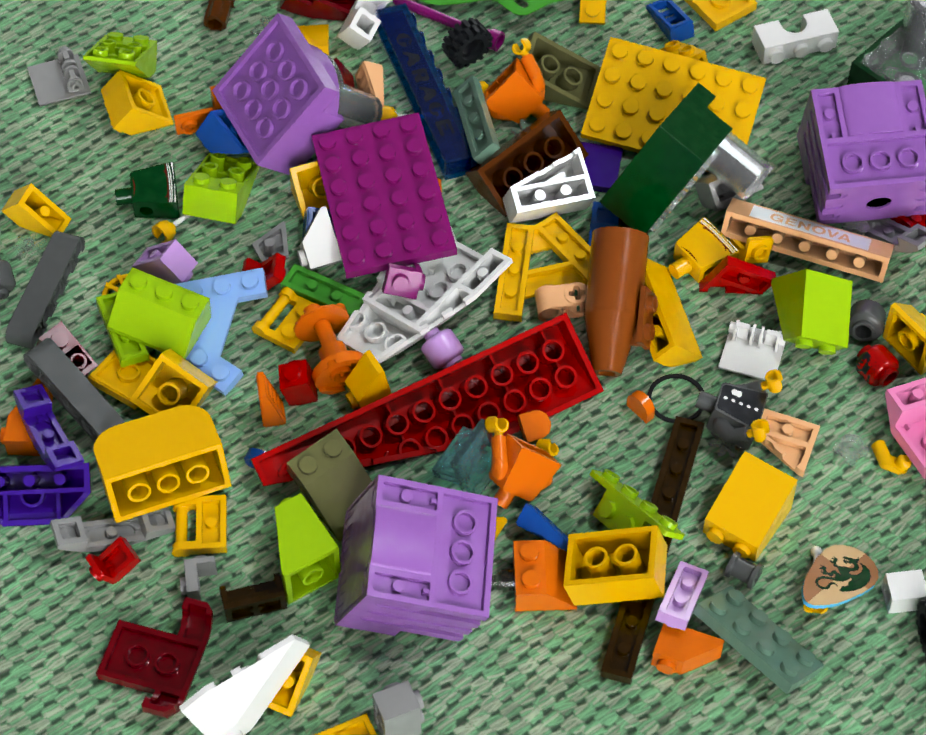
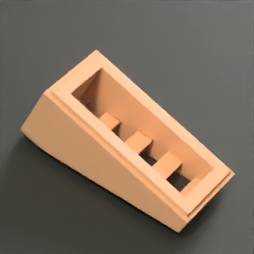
M363 61L355 74V80L360 96L372 101L374 106L372 120H375L380 110L384 107L383 65Z

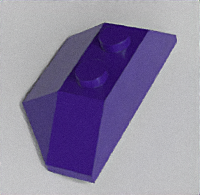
M90 462L57 472L51 470L46 464L0 466V525L3 527L48 525L51 520L70 517L91 494Z

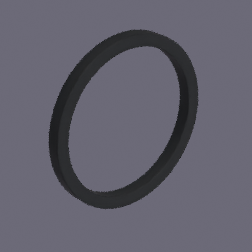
M668 374L655 380L650 386L647 395L652 400L651 396L654 388L660 382L671 378L687 380L695 385L699 392L704 390L696 380L689 376ZM655 409L654 414L661 420L669 423L675 422V419L665 417ZM698 409V411L695 414L688 417L687 419L694 420L702 413L703 410Z

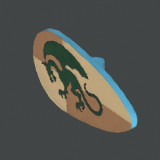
M832 545L816 558L809 569L802 585V601L809 608L822 609L847 603L864 595L875 586L879 579L878 569L874 561L864 552L846 545Z

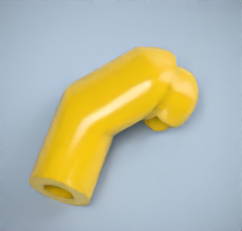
M884 440L872 443L871 448L882 469L897 475L908 472L912 462L907 455L900 454L898 457L891 455Z

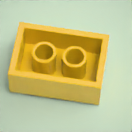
M658 525L569 534L563 587L574 606L664 598L668 545Z

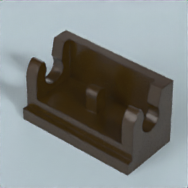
M280 572L274 574L273 581L226 591L225 585L219 587L227 623L287 609L286 595Z

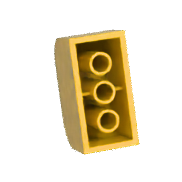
M177 406L115 425L102 432L94 443L93 449L98 469L116 523L232 487L223 445L212 418L206 410L197 406Z

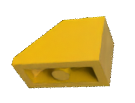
M32 183L15 190L1 210L19 227L52 237L55 231L64 232L72 219Z
M370 350L366 351L345 380L348 390L345 397L353 410L357 407L360 409L392 394L383 368Z
M308 648L268 708L289 717L293 716L313 677L321 652Z

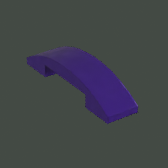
M38 384L14 390L13 395L24 426L46 465L54 472L83 465L84 458L75 442L67 439L52 412V401L43 385Z

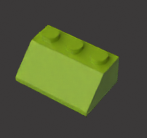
M132 267L118 289L107 324V330L161 352L172 349L186 359L211 319L210 298Z

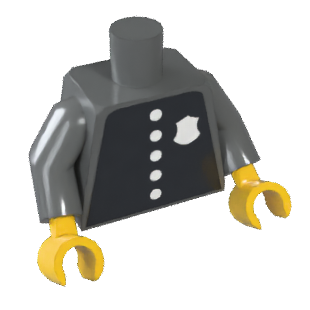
M777 369L768 371L765 375L766 381L760 379L747 384L722 383L717 396L700 391L695 407L710 413L706 425L707 429L717 434L725 443H734L746 450H749L753 440L758 443L763 442L766 439V434L770 432L768 421L761 419L768 397L766 390L769 389L772 393L781 391L783 387L781 372Z

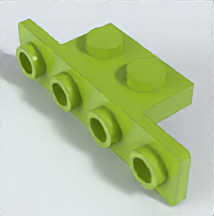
M592 469L589 475L607 489L593 516L606 527L614 530L658 525L662 535L678 540L684 538L685 534L676 528L678 526L676 521L665 515L661 516L657 512L659 508L647 500L640 499L638 497L639 492L636 489L619 482V475L608 469H605L603 472Z

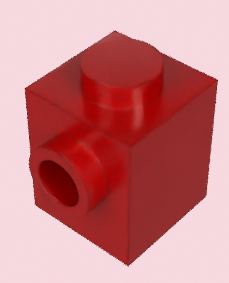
M306 359L292 360L289 363L278 365L280 391L289 406L318 401L317 388L311 376L313 370Z

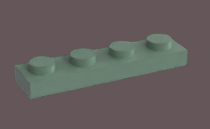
M471 75L453 91L472 157L476 162L482 164L486 159L495 154L500 145L480 81Z

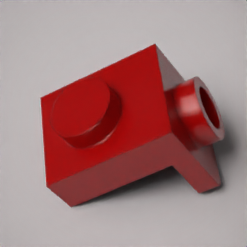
M276 252L262 263L246 258L243 262L242 271L263 267L268 291L283 281L286 274L284 268L286 257Z
M121 536L99 556L89 553L85 557L91 566L89 568L91 575L99 582L106 581L111 584L120 581L141 562L127 539Z

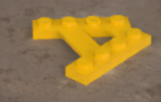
M557 212L536 225L507 223L502 254L512 258L513 263L499 276L493 319L522 322L525 299L535 297V290L541 286L570 284L574 282H581L587 286L591 246ZM552 250L563 261L562 263L529 270L531 254Z

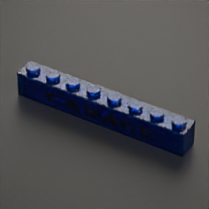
M406 3L376 10V17L381 20L377 29L378 35L414 113L419 112L427 142L444 179L449 180L466 175L465 172L474 167L477 162L472 157L458 107H454L452 103V94L449 87L445 88L443 84V75L440 68L436 69L434 65L432 51L426 48L423 32L418 31L414 13H410Z

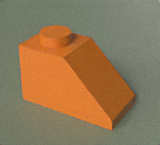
M663 623L653 651L651 665L656 666L657 670L664 674L677 673L682 675L720 659L725 640L687 627L685 631L671 628Z

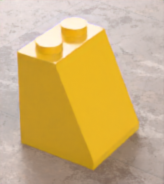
M744 451L704 521L703 533L706 534L711 542L715 544L722 543L731 548L734 553L736 551L741 553L742 558H749L755 562L791 511L798 480Z

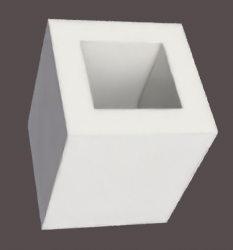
M922 569L885 573L881 588L888 614L918 610V601L926 600V580H924Z

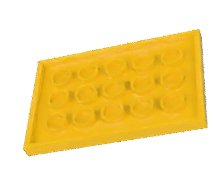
M610 37L583 124L581 138L638 153L664 120L691 90L700 83L716 96L707 108L732 128L727 136L746 151L766 78ZM706 162L701 166L706 172H717Z

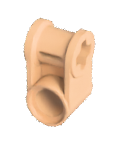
M581 282L561 285H544L537 288L534 294L538 319L546 322V319H553L564 313H567L569 318L583 317L587 286Z

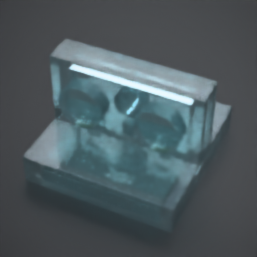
M480 419L474 429L464 426L460 429L432 468L435 477L458 484L461 491L479 495L483 493L491 481L489 478L492 458L491 437L494 436V433H489L486 430L485 419Z

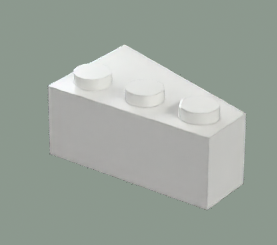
M581 148L575 149L571 154L554 161L550 166L535 172L509 188L503 197L509 223H520L545 218L555 212L560 215L581 211L590 206L596 197Z

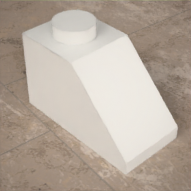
M326 206L321 207L317 211L299 245L300 250L297 251L300 265L302 267L306 266L311 271L342 261Z

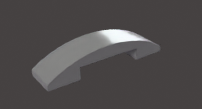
M889 218L851 222L867 237L894 244L893 251L912 253L926 246V227L918 223L908 228Z
M169 507L118 523L115 522L114 518L82 522L81 516L50 521L57 549L73 552L104 551L120 536L127 539L130 545H134L172 533L176 528Z

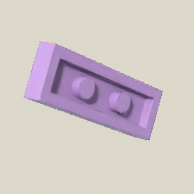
M680 561L655 620L671 628L685 631L706 583L709 571Z

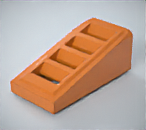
M257 372L256 379L263 426L272 427L286 424L284 402L264 372Z

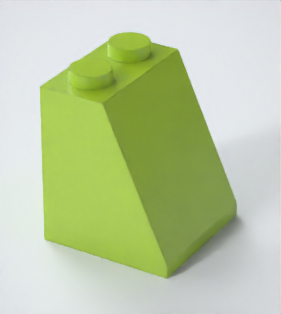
M810 269L772 278L771 285L783 340L795 343V347L800 349L816 348L818 353L833 355L836 354L837 350L848 348L853 281Z
M302 493L294 497H287L279 505L275 506L281 573L288 605L337 579L341 572L339 547Z

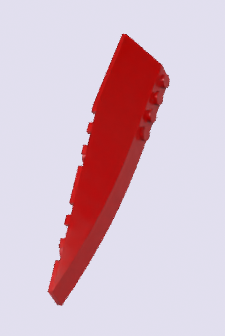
M564 313L250 460L263 487L294 481L287 472V462L336 428L354 451L363 467L477 445L478 442L489 438L491 441L494 433H489L485 428L487 417L505 418L509 422V427L506 432H503V436H506L507 433L512 435L521 431L517 416L520 414L540 410L550 417L604 390L567 313Z

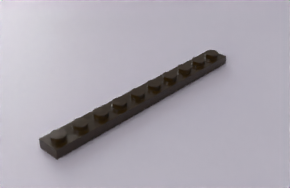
M678 416L675 418L651 499V503L659 508L657 512L661 516L665 515L676 522L679 518L705 425L703 422ZM663 535V537H664V539H665V541H666V543H667V545H668V546H667V556H668L669 549H670L671 542H672V539H673V538L666 537V536ZM655 599L621 602L600 677L631 685Z

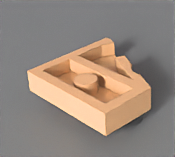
M764 408L761 419L768 421L770 432L766 434V439L761 444L798 476L803 477L820 430V425Z

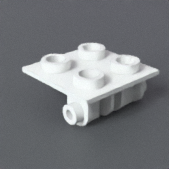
M738 319L736 322L731 321L718 369L765 380V375L768 371L778 370L786 344V341L783 340L782 331L779 330L778 332L770 329L766 331L765 326L759 329L757 324L751 327L750 324L740 322Z

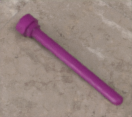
M393 0V3L399 7L455 29V24L461 25V20L415 1ZM495 28L492 30L488 29L493 40L491 41L492 46L487 48L497 52L504 43L505 33Z

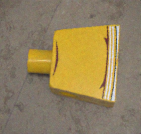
M704 217L675 243L673 258L676 261L671 263L668 269L675 279H679L689 273L699 283L727 255L738 258L739 250Z

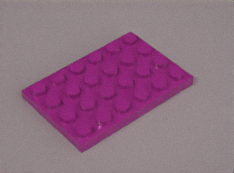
M419 112L311 135L346 279L386 271L388 263L408 266L413 265V263L417 264L457 255V247Z

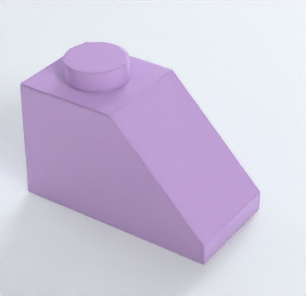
M174 239L147 247L132 267L177 284L187 282L193 276L192 270L198 262Z

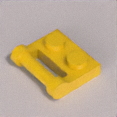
M283 287L278 294L279 298L261 321L257 320L251 329L258 336L295 354L304 341L296 337L293 328L296 321L304 314V308L315 303L297 295L291 288ZM288 304L293 305L294 307L277 329H271L270 326Z
M205 495L173 505V511L176 512L175 543L172 544V555L174 557L227 553L226 495ZM190 510H196V541H187L188 512Z

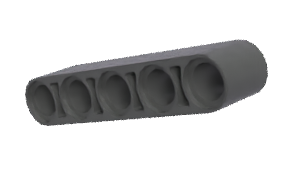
M59 231L53 233L9 321L5 334L7 343L29 349L35 347L38 338L44 334L48 326L46 324L48 317H52L59 303L56 302L59 295L63 294L69 282L67 280L69 274L73 273L79 261L77 257L80 251H84V237Z
M46 338L23 355L29 369L94 442L105 430L125 423L124 419L53 340Z

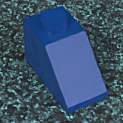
M223 109L210 111L195 133L210 153L243 154L249 152Z

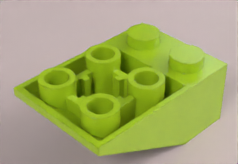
M109 32L83 55V60L97 72L116 74L119 70L138 77L150 78L156 71L157 41L149 40V37L144 35H135L132 38L124 37L119 32Z
M208 153L184 183L182 214L236 224L243 214L260 166H257L255 161L249 157L235 158L226 156L223 153Z

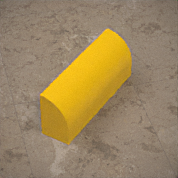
M647 258L645 286L655 293L658 300L657 311L653 313L655 337L650 344V353L653 361L667 367L696 362L703 357L669 269Z

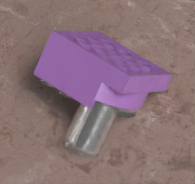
M280 13L274 16L212 90L256 165L290 175L289 168L305 164L315 153L311 135L334 131L336 128L344 129L381 121L382 118L380 99L373 94L345 85L336 62L322 50L307 42L293 18Z

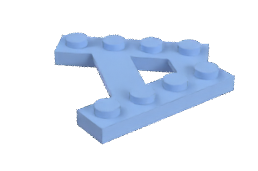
M263 267L176 284L210 298L211 319L186 360L217 382L214 389L225 396L235 387L244 374L242 370L222 358L221 354L237 304L268 297L266 275Z

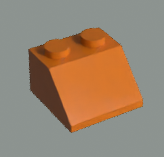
M545 540L513 541L515 611L577 610V606H574L563 587L566 551Z

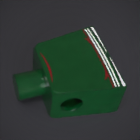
M173 162L132 171L130 173L131 188L115 189L117 206L132 204L135 218H179Z

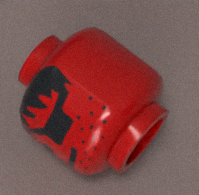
M876 344L872 347L867 345L858 352L856 371L868 384L885 387L897 378L899 374V361L884 345Z

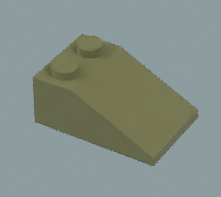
M534 31L527 38L531 42V50L528 53L533 54L546 84L544 101L588 110L601 67Z
M336 428L288 461L287 472L335 538L340 542L343 540L347 508L367 488L372 480L354 451Z

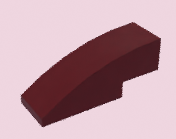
M281 0L280 9L309 18L345 21L356 0Z

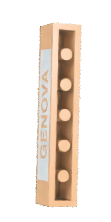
M732 198L726 210L721 228V233L725 237L745 243L748 237L771 236L774 239L772 251L883 283L894 248V244L736 198Z

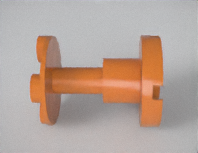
M316 303L310 304L304 308V314L296 321L293 330L298 339L307 342L319 341L321 344V348L318 351L321 361L314 367L311 375L315 387L322 394L329 395L346 391L344 387L346 386L345 380L363 356V353L359 351L347 350L345 343L337 341L335 334L342 330L349 319L347 309L343 303L322 306Z

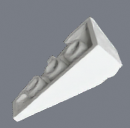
M293 634L258 654L257 662L253 665L243 668L238 666L230 672L233 677L215 686L214 682H211L179 706L181 712L204 735L247 734L258 722L308 650L310 644L307 640Z

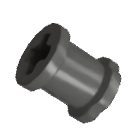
M736 551L725 568L724 576H733L746 583L747 588L752 590L762 574L764 565L760 563L756 565L742 558L741 553Z

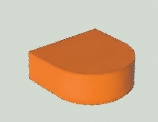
M636 390L627 397L626 405L646 424L654 418L655 407L647 394Z
M533 410L517 416L524 441L531 443L549 434L551 421L546 413L540 410Z

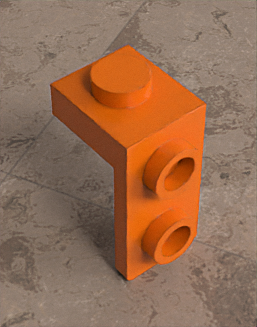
M215 86L210 87L213 107L174 115L177 135L194 134L210 111L223 109L212 92Z

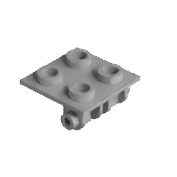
M67 46L59 49L57 53L58 59L27 67L39 107L91 93L79 55H74L73 51Z

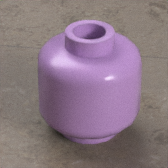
M436 327L424 336L426 342L421 346V351L434 369L448 368L463 359L461 354L464 351V347L451 329L447 328L440 331Z

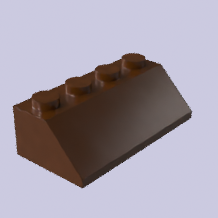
M555 110L545 113L503 144L493 156L486 159L482 164H476L465 173L477 192L506 217L507 213L503 197L511 186L535 172L550 166L554 161L571 154L579 147L581 148L583 158H586L589 154L561 110Z

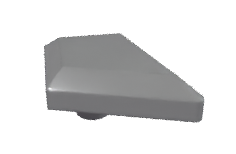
M282 221L252 243V247L261 263L276 252L285 256L286 259L289 258L285 221Z

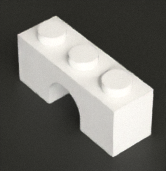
M356 0L337 37L354 49L360 50L371 42L381 23L378 17L392 0Z
M828 9L803 14L801 32L797 33L788 32L783 29L779 20L755 25L753 28L752 44L762 64H777L784 59L793 57L803 58L810 53L828 52L836 48L839 30Z

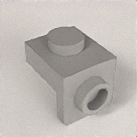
M198 555L192 559H184L185 577H180L182 596L187 595L189 598L201 601L199 577L218 575L214 556Z

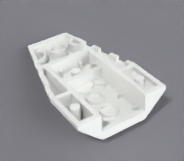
M452 230L457 247V255L417 263L420 265L423 274H425V285L422 291H418L417 299L384 294L382 286L386 271H381L376 278L377 284L372 291H367L362 298L363 305L359 310H354L337 335V341H342L350 350L359 351L363 354L370 350L380 364L417 343L428 332L439 327L476 300L513 263L512 258L493 248H490L482 255L457 242Z

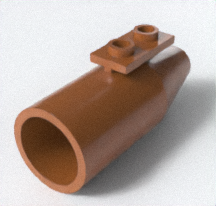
M608 226L597 228L592 232L584 319L591 365L596 375L621 376L631 347L638 346L644 350H650L651 341L655 337L653 313L657 311L658 300L655 293L645 286L649 236L637 229Z

